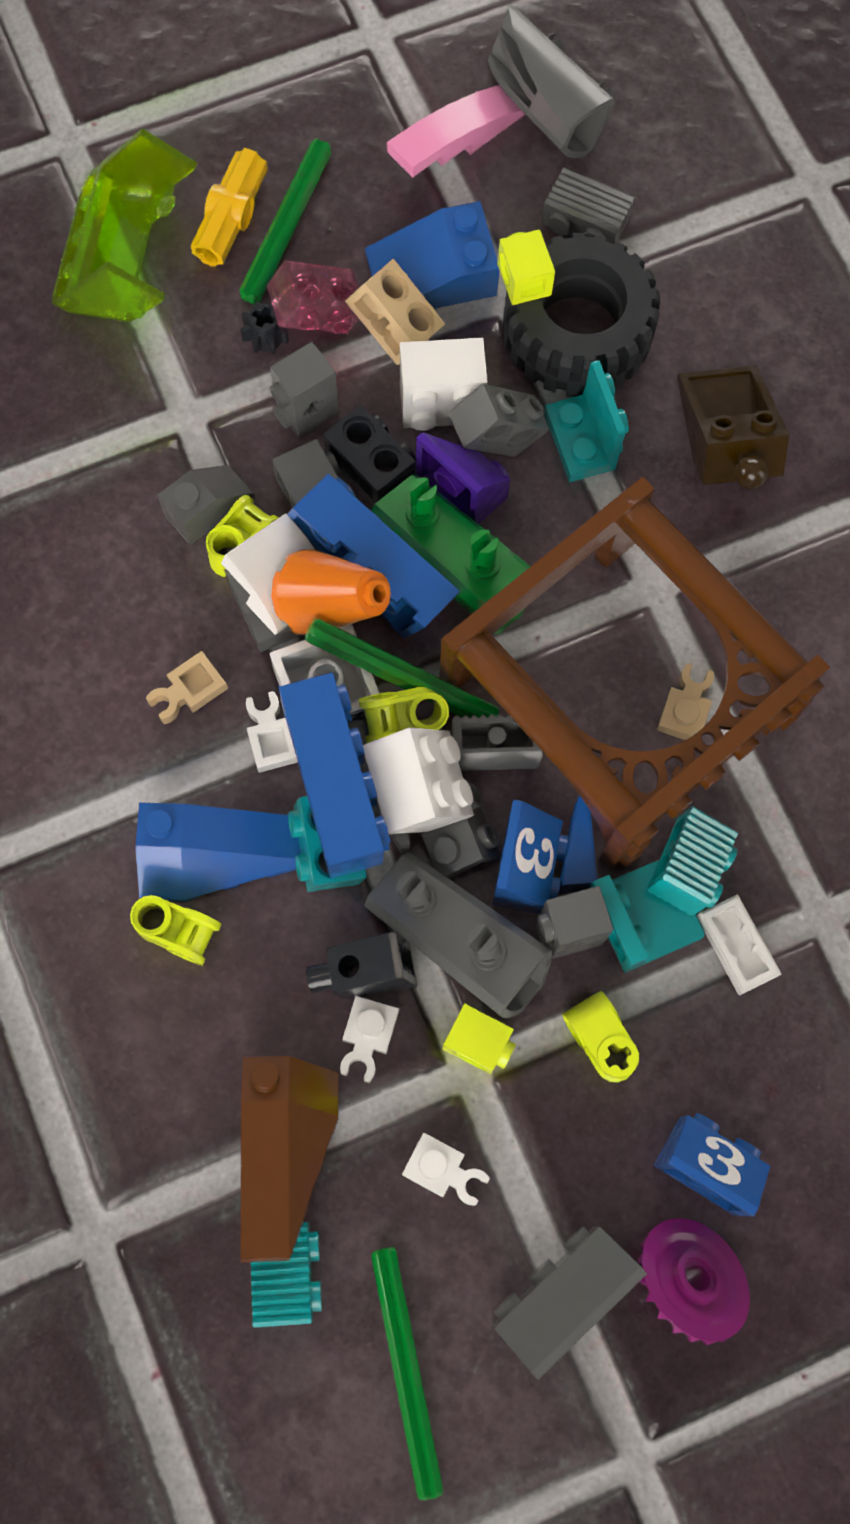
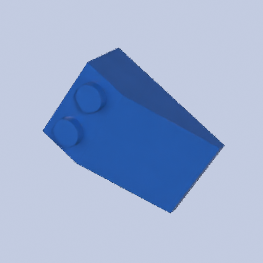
M480 201L442 208L365 248L371 277L394 259L434 309L497 296L500 270Z

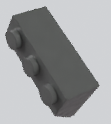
M585 1226L578 1229L563 1244L568 1252L555 1264L550 1259L546 1260L530 1275L528 1279L533 1285L520 1298L513 1292L493 1311L498 1319L492 1324V1327L537 1380L647 1275L641 1266L601 1227L594 1226L590 1231Z

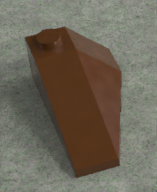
M292 1056L242 1058L241 1263L291 1260L309 1207L308 1203L316 1179L322 1170L326 1150L339 1120L338 1072Z

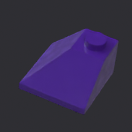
M423 432L416 438V475L421 478H429L428 483L430 486L434 487L436 485L437 491L476 523L480 524L508 498L511 479L506 469L495 460L490 461L481 452L465 449L461 445Z

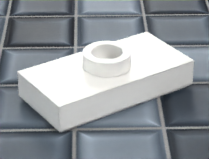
M738 894L696 916L739 996L781 975L779 968Z

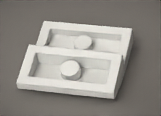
M286 513L225 554L221 562L250 594L246 604L275 635L286 628L288 624L285 621H281L274 610L271 597L274 575L276 571L282 570L287 562L284 559L289 554L302 549H314L303 532Z

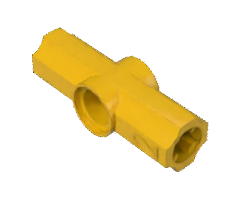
M244 148L242 151H236L221 184H214L209 190L205 203V217L191 244L192 254L197 256L204 264L216 267L218 264H224L239 230L245 231L251 222L255 205L254 198L268 170L267 161L262 159L256 151Z

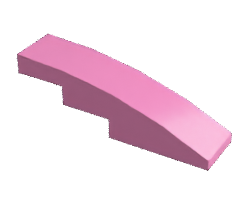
M500 85L494 86L450 103L419 120L387 142V152L414 177L435 161L443 166L463 150H466L471 155L523 117L525 113L512 101Z

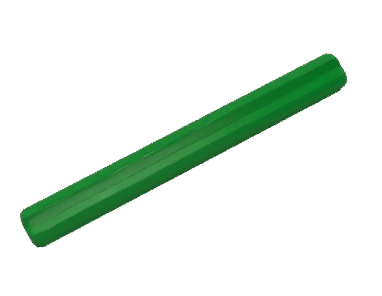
M318 138L311 141L239 289L240 298L243 301L255 305V302L260 303L330 158L331 146L327 141H321Z
M315 618L307 628L305 640L308 643L404 690L416 687L431 689L445 699L449 712L461 718L465 715L469 719L473 715L477 718H480L482 715L488 718L491 714L496 718L498 717L499 709L497 706L320 618ZM424 699L434 704L432 699Z
M387 1247L372 1252L371 1258L417 1497L419 1500H430L443 1494V1486L397 1252L394 1247Z

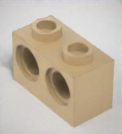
M394 259L345 301L396 365L400 364V342L427 341L445 325L434 308Z

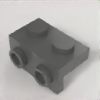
M468 779L465 780L472 790L473 803L471 807L474 816L429 832H420L435 870L448 879L482 862H494L501 858L497 848L499 845L497 833L487 823L480 807L482 806V797L476 786L470 783Z

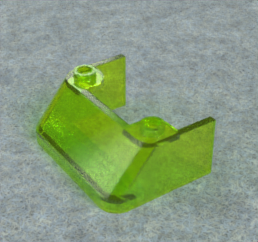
M142 128L88 174L79 194L52 296V304L68 313L132 322L137 318H142L147 311L163 302L165 293L139 279L152 223L161 216L166 217L171 212L175 203V196L172 195L175 184L196 169L197 162Z

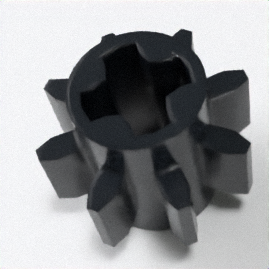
M255 302V306L249 313H242L244 325L240 329L242 340L244 342L252 340L254 353L264 351L275 354V350L281 343L288 344L287 329L290 327L288 314H278L277 303L274 302L270 305Z

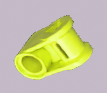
M249 495L240 497L233 504L227 515L206 537V548L211 569L216 574L226 577L224 572L226 568L221 564L225 555L218 554V551L226 547L234 549L279 517L276 515L269 516L255 506L253 498Z
M426 687L378 693L358 699L359 707L365 710L369 734L365 736L366 744L407 728L439 730L446 724L449 717V707L445 699ZM424 699H432L434 702L432 715L427 719L418 720L415 715L417 705Z
M153 895L137 900L130 913L131 924L146 941L163 947L172 954L203 966L206 960L203 954L213 932L219 931L222 925L217 920L190 908H183ZM152 909L162 910L165 918L161 926L152 930L142 927V918L146 912Z
M602 991L595 993L562 1013L570 1033L578 1045L584 1049L597 1073L603 1079L609 1082H621L626 1080L635 1071L639 1063L637 1047L623 1027L614 1006ZM609 1049H612L616 1054L621 1052L626 1054L627 1059L623 1063L624 1070H621L617 1065L609 1067L606 1064V1060L610 1056Z

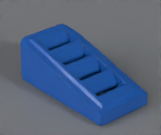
M578 796L571 814L567 835V848L560 873L559 893H574L589 889L592 882L597 880L591 811L581 796Z

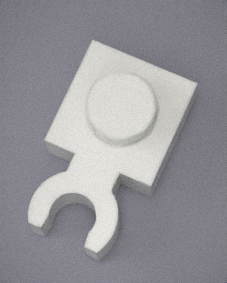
M273 691L268 692L271 704L264 711L255 708L252 697L246 699V708L250 718L259 724L246 728L259 773L297 763L286 719L276 720L280 712L278 697Z
M355 996L342 1039L343 1042L353 1044L354 1049L343 1058L340 1066L341 1075L347 1076L350 1065L355 1061H361L367 1067L364 1082L370 1083L375 1075V1063L372 1058L373 1051L387 1054L399 1008Z
M424 1132L402 1173V1176L442 1198L448 1187L451 1186L456 1189L457 1195L462 1202L472 1206H476L479 1200L467 1194L465 1189L467 1181L471 1178H477L487 1184L490 1179L482 1170L469 1169L465 1171L459 1168L464 1154Z

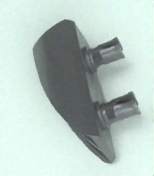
M510 3L487 60L492 74L512 101L564 155L570 158L586 157L594 149L615 105L612 87L603 89L605 81L596 83L563 52L562 39L553 40L555 33L544 35Z
M411 852L403 854L366 899L364 906L503 1018L514 1017L523 1012L535 994L541 990L546 980L552 960L551 949Z

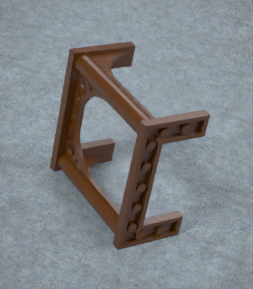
M643 476L445 635L441 642L439 678L457 687H461L474 676L564 774L591 811L603 834L606 846L599 860L610 872L620 863L625 869L634 863L645 852L644 849L652 842L651 838L658 833L659 829L655 824L666 814L673 820L693 802L688 795L701 785L705 790L713 786L727 772L722 766L733 756L738 761L744 759L759 745L760 742L755 738L758 734L763 732L767 736L778 728L782 731L789 728L802 715L801 712L813 702V698L825 687L820 680L830 668L818 654L808 662L651 502L655 488ZM636 544L706 616L720 638L727 668L726 686L721 703L710 721L700 731L681 743L659 750L632 751L616 748L594 739L579 729L492 636V634L594 551H596L594 557L606 568ZM742 650L746 654L748 661L753 657L757 662L741 665L737 660V654ZM746 675L759 676L768 683L769 691L759 696L748 695L739 689L737 681ZM734 703L754 708L741 710L737 715L738 717H734L730 713V707ZM720 729L729 730V731L723 735V733H722V731H721ZM705 734L710 735L713 738V744H704L702 736ZM694 750H695L696 752H698L699 754H701V755H700L698 758H696V759H695ZM594 752L601 754L598 758ZM671 758L678 759L682 764V768H679V765L674 768L671 774V781L668 783V773L664 763ZM620 760L625 764L621 775V782L615 776L618 770L608 765L609 762ZM641 763L650 764L657 775L655 789L647 794L640 792L633 780L634 769Z

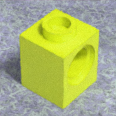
M540 229L527 233L517 232L507 238L500 239L497 264L511 304L516 305L551 296L555 269Z
M464 1003L442 1049L491 1075L496 1065L504 1069L516 1046L515 1043L509 1041L514 1029Z

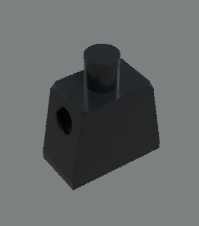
M390 932L329 947L326 950L328 962L306 967V977L311 993L333 989L335 995L344 999H354L355 996L365 997L418 987L410 943L397 932ZM359 964L357 974L352 977V969Z

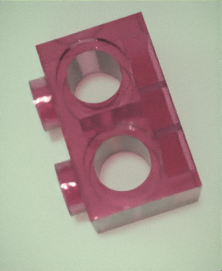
M285 260L267 284L279 327L296 328L301 331L316 330L332 332L334 334H347L359 320L345 302L359 289L354 269Z

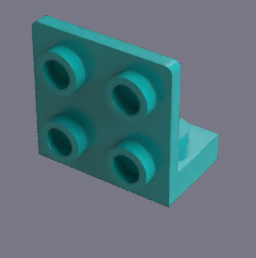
M599 360L590 362L583 395L546 404L544 408V415L569 483L614 471L619 454L623 452L625 434L629 432L626 413L622 408H617L613 398L615 397L613 379L610 373L604 374Z
M659 860L613 880L610 875L593 881L589 887L590 889L600 886L613 927V931L608 939L624 973L697 942L705 936L696 914L694 916L687 915L685 911H680L678 907L672 906L671 903L664 902L663 898H657L655 894L648 892V886Z

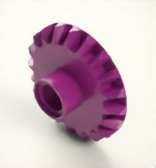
M685 1218L663 1221L648 1232L647 1238L640 1245L642 1255L636 1263L647 1273L639 1282L648 1288L649 1293L646 1301L654 1302L660 1310L657 1319H667L671 1322L672 1333L683 1332L686 1334L689 1342L702 1340L706 1346L718 1341L723 1342L735 1335L743 1327L747 1319L750 1306V1292L746 1274L731 1247L709 1227Z

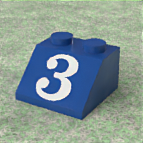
M513 799L505 831L492 905L540 915L546 900L558 897L561 878L553 877L555 862L564 861L568 836L561 835L562 820L523 801Z
M696 1113L694 1118L689 1115L680 1117L653 1166L733 1216H754L759 1208L770 1169L769 1164L759 1159L762 1152L740 1138H736L733 1143L718 1134L721 1127L702 1114Z

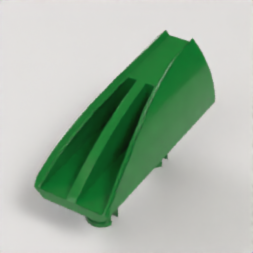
M411 475L375 503L371 511L460 591L453 599L467 612L473 614L531 566L501 543L498 537L495 538L491 535L490 530L481 527L437 491L436 485L434 487L430 486L428 483L429 478ZM526 607L494 634H502L505 628L520 618Z

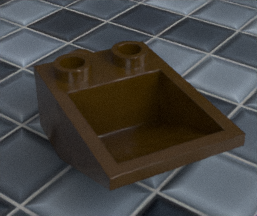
M757 365L678 374V385L693 461L703 485L737 481L741 487L754 490L761 487L769 477L784 476L790 434Z

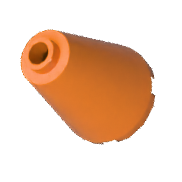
M302 549L289 554L284 559L287 562L281 571H276L272 582L271 597L275 613L281 621H285L292 629L290 631L297 635H305L309 624L315 618H320L341 628L378 616L388 607L391 596L389 582L382 573L314 549Z

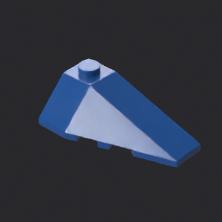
M139 802L135 845L139 899L153 895L169 902H187L200 898L199 896L222 889H232L239 887V884L263 877L270 878L296 870L295 857L301 854L298 837L292 838L290 834L288 815L191 804Z

